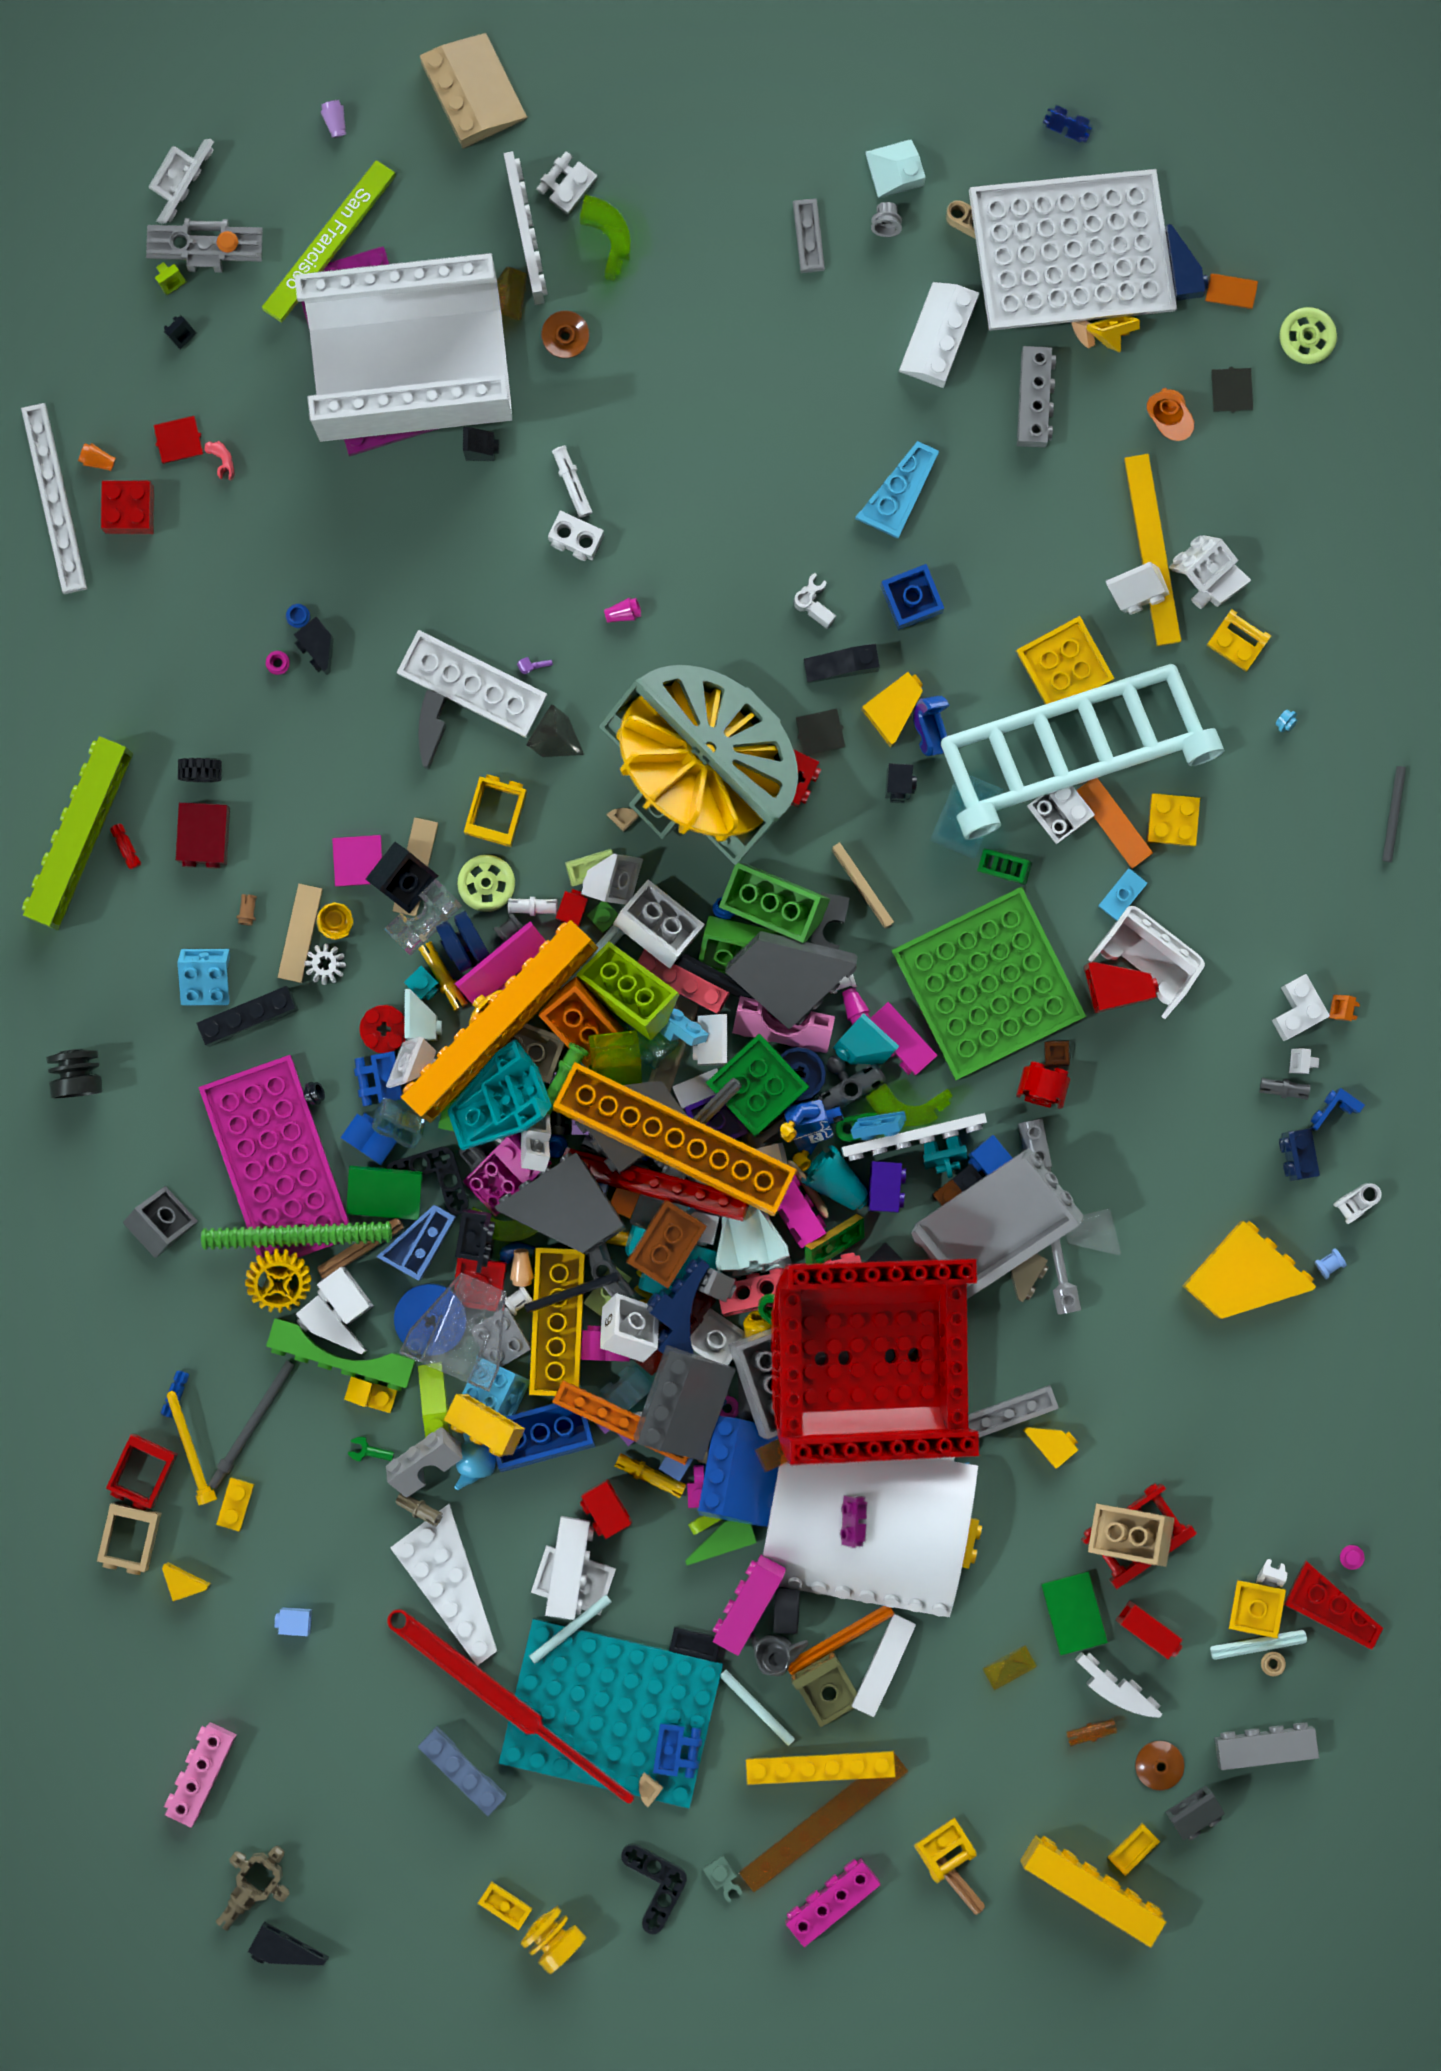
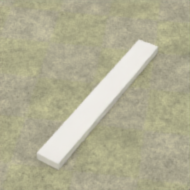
M42 403L21 408L62 593L69 594L86 590V580L46 404Z

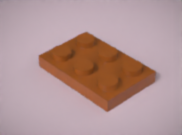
M664 1200L626 1262L664 1287L669 1288L707 1226L674 1204Z

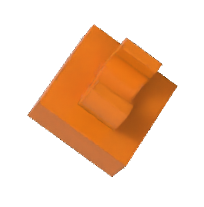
M1333 994L1329 1018L1341 1021L1356 1020L1357 1016L1353 1015L1354 1007H1360V1004L1356 1002V997Z

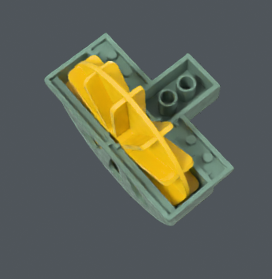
M673 665L653 670L632 683L599 726L621 750L624 761L620 768L621 774L630 775L634 784L639 789L638 794L629 803V806L661 839L678 826V832L681 834H685L688 829L705 834L736 865L787 811L795 796L798 783L797 761L788 735L780 723L781 720L748 686L745 688L731 678L715 671L690 665Z

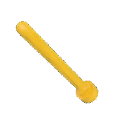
M170 1391L167 1393V1399L198 1487L195 1497L198 1505H203L216 1500L217 1497L214 1489L211 1490V1487L207 1486L177 1395L174 1391Z

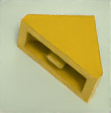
M169 1562L165 1563L162 1567L173 1601L205 1591L211 1585V1583Z

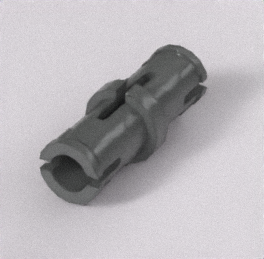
M1261 1078L1259 1093L1280 1095L1281 1098L1285 1099L1286 1097H1295L1308 1100L1310 1085L1289 1082L1288 1079L1279 1081Z

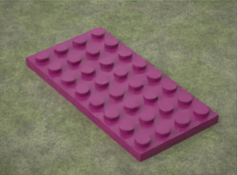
M291 1055L198 1087L247 1229L249 1227L256 1229V1226H260L263 1229L264 1226H268V1228L276 1226V1228H279L280 1225H283L286 1228L287 1225H291V1227H294V1225L299 1227L306 1225V1227H309L310 1224H313L316 1227L317 1224H321V1226L329 1224V1226H332L333 1223H336L337 1226H340V1223H344V1225L350 1223L308 1102L304 1097L303 1088ZM317 1243L314 1246H310V1244H307V1246L302 1244L295 1246V1244H292L291 1247H288L287 1244H284V1247L279 1245L272 1247V1245H269L268 1248L261 1245V1248L254 1246L256 1255H260L263 1258L265 1257L264 1252L266 1250L270 1254H274L275 1248L279 1250V1254H283V1251L287 1249L288 1256L296 1252L297 1258L333 1246V1243L329 1245L322 1243L321 1246H318Z

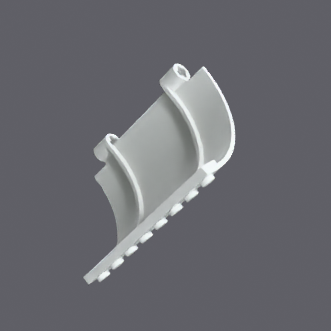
M782 1450L763 1556L786 1568L779 1587L884 1605L890 1608L895 1607L913 1612L950 1617L967 1543L978 1466L954 1462L955 1457L790 1465ZM843 1495L854 1498L855 1496H864L865 1501L868 1502L867 1518L858 1520V1523L866 1524V1542H863V1547L851 1548L841 1545L840 1530L842 1528L841 1506L843 1504Z

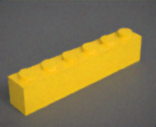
M894 1751L746 1759L747 1785L889 1778L896 1776Z

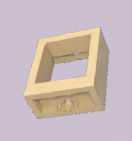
M116 1502L111 1503L97 1562H102V1567L117 1570V1566L127 1568V1573L141 1575V1572L148 1571L161 1513L147 1509L141 1510L134 1506ZM116 1515L150 1523L140 1563L107 1556Z

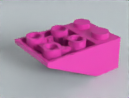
M521 1132L507 1136L463 1182L496 1217L500 1213L495 1208L499 1204L498 1200L508 1193L513 1195L519 1191L518 1187L525 1181L537 1179L541 1171L521 1168ZM550 1160L548 1162L547 1167H549L552 1164Z

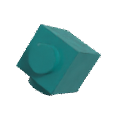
M422 966L404 981L422 1001L425 999L429 1001L439 991L437 987L440 984Z

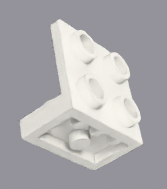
M1203 535L1196 537L1191 542V547L1188 550L1179 553L1173 559L1174 563L1169 568L1174 572L1186 574L1199 592L1204 593L1238 559L1222 539Z

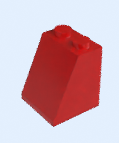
M1090 962L1084 966L1094 1013L1151 1001L1157 997L1156 993L1159 992L1157 979H1152L1151 973L1096 962Z

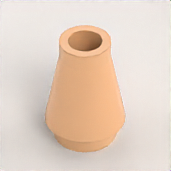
M516 1249L514 1250L510 1279L514 1286H529L532 1284L534 1275L528 1250Z

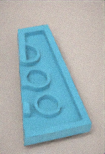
M917 441L864 508L856 515L855 519L899 539L939 451Z

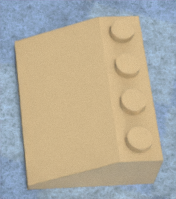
M486 33L444 44L420 55L422 66L463 149L527 119Z

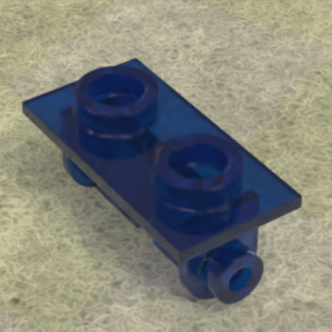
M1055 105V108H1048L1047 111L1052 112L1051 116L1046 114L1043 120L1046 128L1061 134L1064 127L1067 126L1069 127L1066 133L1067 137L1079 143L1081 141L1087 142L1090 134L1086 130L1093 129V126L1089 124V119L1081 115H1077L1076 118L1068 115L1069 110Z

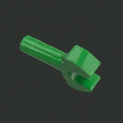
M360 1436L351 1439L352 1443L362 1446L360 1453L348 1452V1455L353 1460L360 1462L366 1456L388 1461L393 1460L394 1452L371 1447L367 1443L366 1437Z

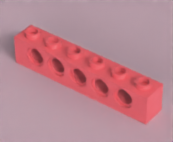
M847 1253L841 1255V1259L834 1261L829 1259L823 1264L862 1262L860 1255L855 1256V1253ZM783 1268L772 1269L769 1271L770 1274L760 1276V1273L749 1274L745 1276L746 1279L736 1281V1278H733L735 1279L734 1285H736L733 1296L730 1299L727 1298L726 1302L719 1300L724 1317L758 1310V1302L765 1295L761 1291L763 1285L772 1283L774 1290L771 1294H775ZM742 1288L750 1289V1295L745 1300L738 1298V1292ZM767 1303L766 1306L772 1307L773 1303Z

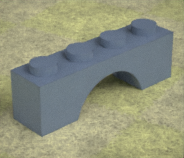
M438 1726L418 1745V1748L487 1816L506 1798L507 1794L490 1777L484 1775L470 1763L455 1743Z

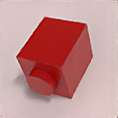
M572 889L571 892H564L556 915L557 921L568 923L571 920L580 927L589 902L587 898H584L585 895L581 894V891Z

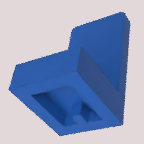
M1342 1088L1337 1089L1336 1092L1331 1090L1324 1100L1327 1103L1322 1111L1317 1110L1311 1118L1310 1122L1313 1124L1310 1128L1313 1131H1317L1337 1102L1341 1103L1339 1107L1350 1115L1352 1112L1355 1114L1360 1113L1365 1105Z

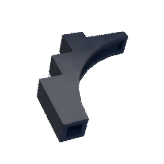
M700 1256L696 1260L692 1259L687 1264L685 1275L681 1280L678 1278L672 1284L670 1294L661 1289L659 1293L655 1292L647 1302L649 1313L668 1326L667 1330L663 1329L658 1334V1350L664 1353L666 1345L694 1354L690 1338L692 1303L698 1285L710 1266Z

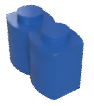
M366 1113L362 1116L356 1114L340 1138L382 1166L398 1143L394 1139L396 1134L385 1126L382 1130L374 1125L376 1120Z

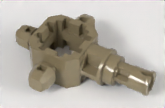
M275 1846L267 1855L263 1852L254 1853L249 1861L246 1859V1855L235 1851L229 1859L230 1863L236 1869L239 1867L241 1871L236 1876L237 1886L230 1894L229 1905L216 1920L219 1926L226 1921L222 1927L224 1930L228 1931L240 1914L250 1910L256 1901L265 1900L270 1893L274 1895L273 1898L280 1902H284L290 1894L289 1890L283 1884L281 1886L278 1884L283 1877L282 1867L277 1864L280 1863L285 1854L282 1848ZM255 1862H261L275 1876L264 1891L257 1890L244 1877Z

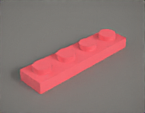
M645 949L638 960L639 964L676 990L680 995L716 1014L720 1013L730 995L729 992L675 964L669 969Z

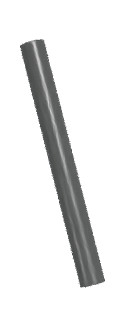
M1402 766L1396 767L1382 859L1383 862L1392 863L1406 773V767Z

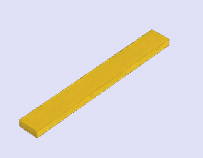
M1149 454L1125 457L1124 462L1142 565L1151 562L1158 566L1170 593L1164 597L1165 600L1155 605L1149 603L1156 646L1180 643L1181 637Z

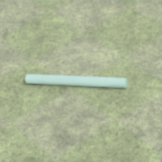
M604 1595L529 1656L531 1660L536 1664L612 1602L610 1598Z
M726 1669L721 1673L720 1678L788 1746L795 1740Z

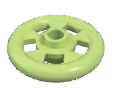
M1305 307L1293 311L1285 318L1280 329V342L1283 350L1291 359L1302 364H1314L1326 359L1332 353L1337 341V331L1334 322L1325 312L1316 308ZM1307 317L1309 324H1304L1300 327L1297 320ZM1319 321L1322 322L1326 328L1323 332H1320L1319 329L1315 326V324ZM1290 331H1296V332H1297V333H1296V340H1297V341H1290V339H1289V332H1290ZM1310 333L1312 339L1306 340L1304 334ZM1320 339L1326 342L1322 350L1315 347ZM1300 345L1304 348H1309V354L1298 352Z
M488 854L478 855L467 861L460 870L457 882L458 891L463 901L469 907L481 912L495 911L506 905L508 899L512 897L515 889L514 873L503 859ZM491 865L500 869L497 876L488 871ZM479 866L483 871L474 877L470 872ZM483 879H489L491 884L488 887H483ZM498 881L506 882L503 893L496 891ZM474 883L477 893L471 895L467 885ZM492 894V902H482V895Z

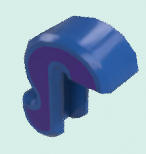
M939 695L918 700L913 711L914 725L922 738L919 746L922 753L926 756L944 754L941 741L944 737H947V733L940 712L950 705L943 696Z

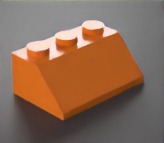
M577 976L562 987L538 1015L568 1048L569 1043L572 1042L589 1052L588 1056H584L582 1060L586 1068L622 1040L624 1036V1028Z

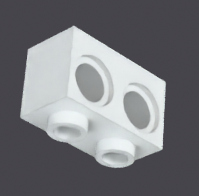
M560 511L548 535V539L552 542L551 546L560 551L568 549L574 552V557L582 561H586V559L593 561L604 537V530ZM561 528H568L571 530V534L567 538H561L558 536V531ZM583 538H590L593 541L589 548H583L579 545Z

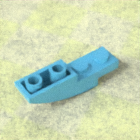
M673 1009L668 1023L659 1032L669 1041L682 1039L690 1046L706 1042L709 1035L698 1023L689 1020L678 1009Z

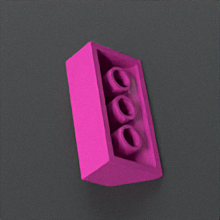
M528 922L455 984L472 1004L480 995L486 997L495 991L504 990L507 980L513 975L517 976L523 970L522 965L531 957L534 958L540 952L539 947L546 940L534 925Z

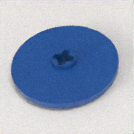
M421 1284L411 1288L401 1297L395 1309L394 1325L398 1337L407 1348L421 1355L436 1356L452 1350L460 1342L466 1330L467 1316L463 1303L453 1291L442 1285ZM425 1315L428 1317L434 1315V1322L436 1324L430 1323V1325H428L426 1323L427 1318L425 1317Z

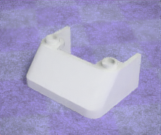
M1129 906L1123 912L1088 959L1092 962L1099 953L1108 960H1117L1122 956L1140 971L1151 973L1152 979H1157L1159 992H1157L1158 999L1168 1005L1161 1016L1164 1019L1167 1018L1187 994L1205 966L1204 960L1200 955L1135 906Z

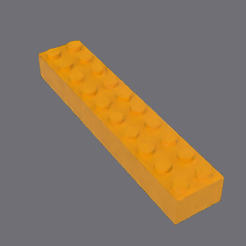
M571 920L568 923H562L557 928L551 941L546 940L539 947L540 952L534 958L531 957L522 965L523 970L517 976L513 975L507 980L505 989L500 994H494L488 1001L489 1005L471 1018L472 1023L466 1029L462 1028L454 1036L455 1041L449 1047L445 1046L438 1052V1058L432 1065L430 1063L421 1070V1076L415 1082L411 1081L406 1085L401 1098L420 1117L432 1123L477 1076L493 1055L502 1049L597 951L598 946Z
M574 1062L553 1104V1110L771 1216H775L797 1170Z

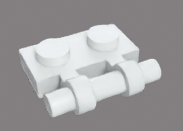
M565 151L561 158L558 157L555 160L551 171L548 174H544L540 179L541 183L536 190L542 195L545 194L548 188L554 193L549 198L550 202L569 215L598 177L579 161L571 168L568 163L573 157ZM563 172L567 176L559 185L555 180Z

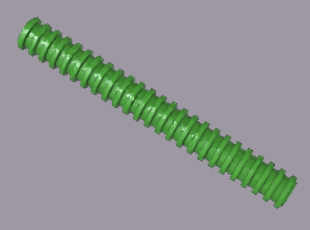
M386 1221L385 1224H382V1222H378V1224L371 1222L368 1225L367 1222H363V1225H360L358 1222L355 1225H352V1223L347 1225L340 1223V1226H337L336 1223H333L332 1226H329V1224H325V1226L317 1224L316 1227L313 1224H310L309 1227H306V1225H302V1227L287 1225L286 1228L283 1225H280L279 1228H276V1226H271V1228L264 1226L263 1229L260 1226H256V1229H253V1227L245 1229V1227H241V1229L234 1227L233 1230L227 1227L225 1230L222 1228H218V1230L211 1228L210 1231L207 1228H203L201 1232V1245L204 1250H207L208 1247H211V1250H215L216 1247L219 1249H223V1247L230 1249L232 1246L234 1249H238V1246H241V1248H246V1246H249V1248L254 1246L261 1248V1245H264L265 1248H268L269 1245H272V1247H276V1245L284 1247V1244H287L288 1247H291L292 1244H295V1246H299V1244L314 1246L315 1243L321 1246L322 1243H325V1245L330 1243L337 1245V1242L344 1245L345 1242H348V1244H352V1242L367 1244L368 1241H371L373 1244L375 1241L390 1243L392 1240V1227L389 1221Z

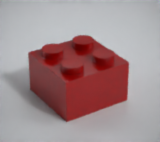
M102 481L101 529L105 534H154V486L150 481Z
M609 1479L604 1480L581 1495L583 1500H581L580 1505L586 1515L591 1513L595 1521H593L592 1525L599 1536L604 1535L605 1539L631 1525L632 1519Z

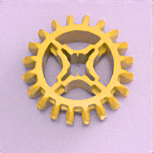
M277 1248L274 1249V1254H270L266 1250L264 1258L257 1255V1263H250L251 1270L246 1271L248 1279L245 1280V1286L249 1287L247 1294L253 1295L252 1302L260 1301L259 1307L261 1309L268 1305L270 1313L274 1307L278 1308L279 1313L282 1312V1307H286L291 1311L292 1303L299 1307L300 1299H306V1291L311 1289L309 1284L311 1282V1275L308 1274L310 1272L309 1267L304 1266L305 1260L303 1258L297 1260L296 1252L288 1256L287 1249L283 1251V1254H279ZM265 1271L268 1279L265 1281V1285L260 1287L258 1280ZM296 1274L298 1282L294 1289H291L289 1281ZM274 1279H282L283 1283H278V1280L277 1282H274Z

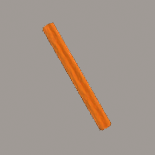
M887 1606L878 1608L800 1654L791 1662L788 1672L793 1675L889 1619L894 1615V1611Z

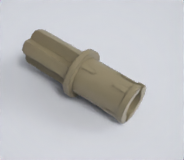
M401 1493L396 1499V1504L413 1513L414 1518L423 1519L434 1527L442 1519L443 1513L428 1506L424 1500L418 1501L411 1496L406 1498Z

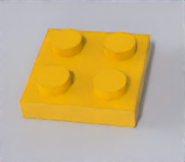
M1152 793L1147 842L1195 847L1200 798Z
M1237 1580L1229 1629L1278 1638L1286 1589Z

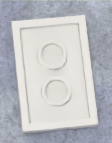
M546 1546L531 1593L548 1598L556 1548ZM590 1559L588 1566H583L582 1575L587 1577L585 1590L579 1591L578 1599L583 1600L581 1610L586 1611L604 1595L608 1594L616 1568Z

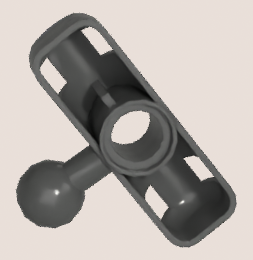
M837 1055L830 1057L827 1061V1069L830 1073L836 1074L841 1083L818 1096L817 1100L823 1102L826 1111L836 1105L843 1109L885 1082L886 1078L877 1064H871L849 1077L845 1071V1061ZM870 1067L873 1068V1070H871V1071H869L868 1073L864 1074L863 1071H865L866 1069H868V1068H870ZM880 1080L881 1083L873 1088L871 1084ZM848 1083H854L858 1086V1093L853 1097L847 1096L844 1092V1087ZM828 1092L831 1093V1095H829L828 1097L824 1099L822 1098V1096L827 1094Z

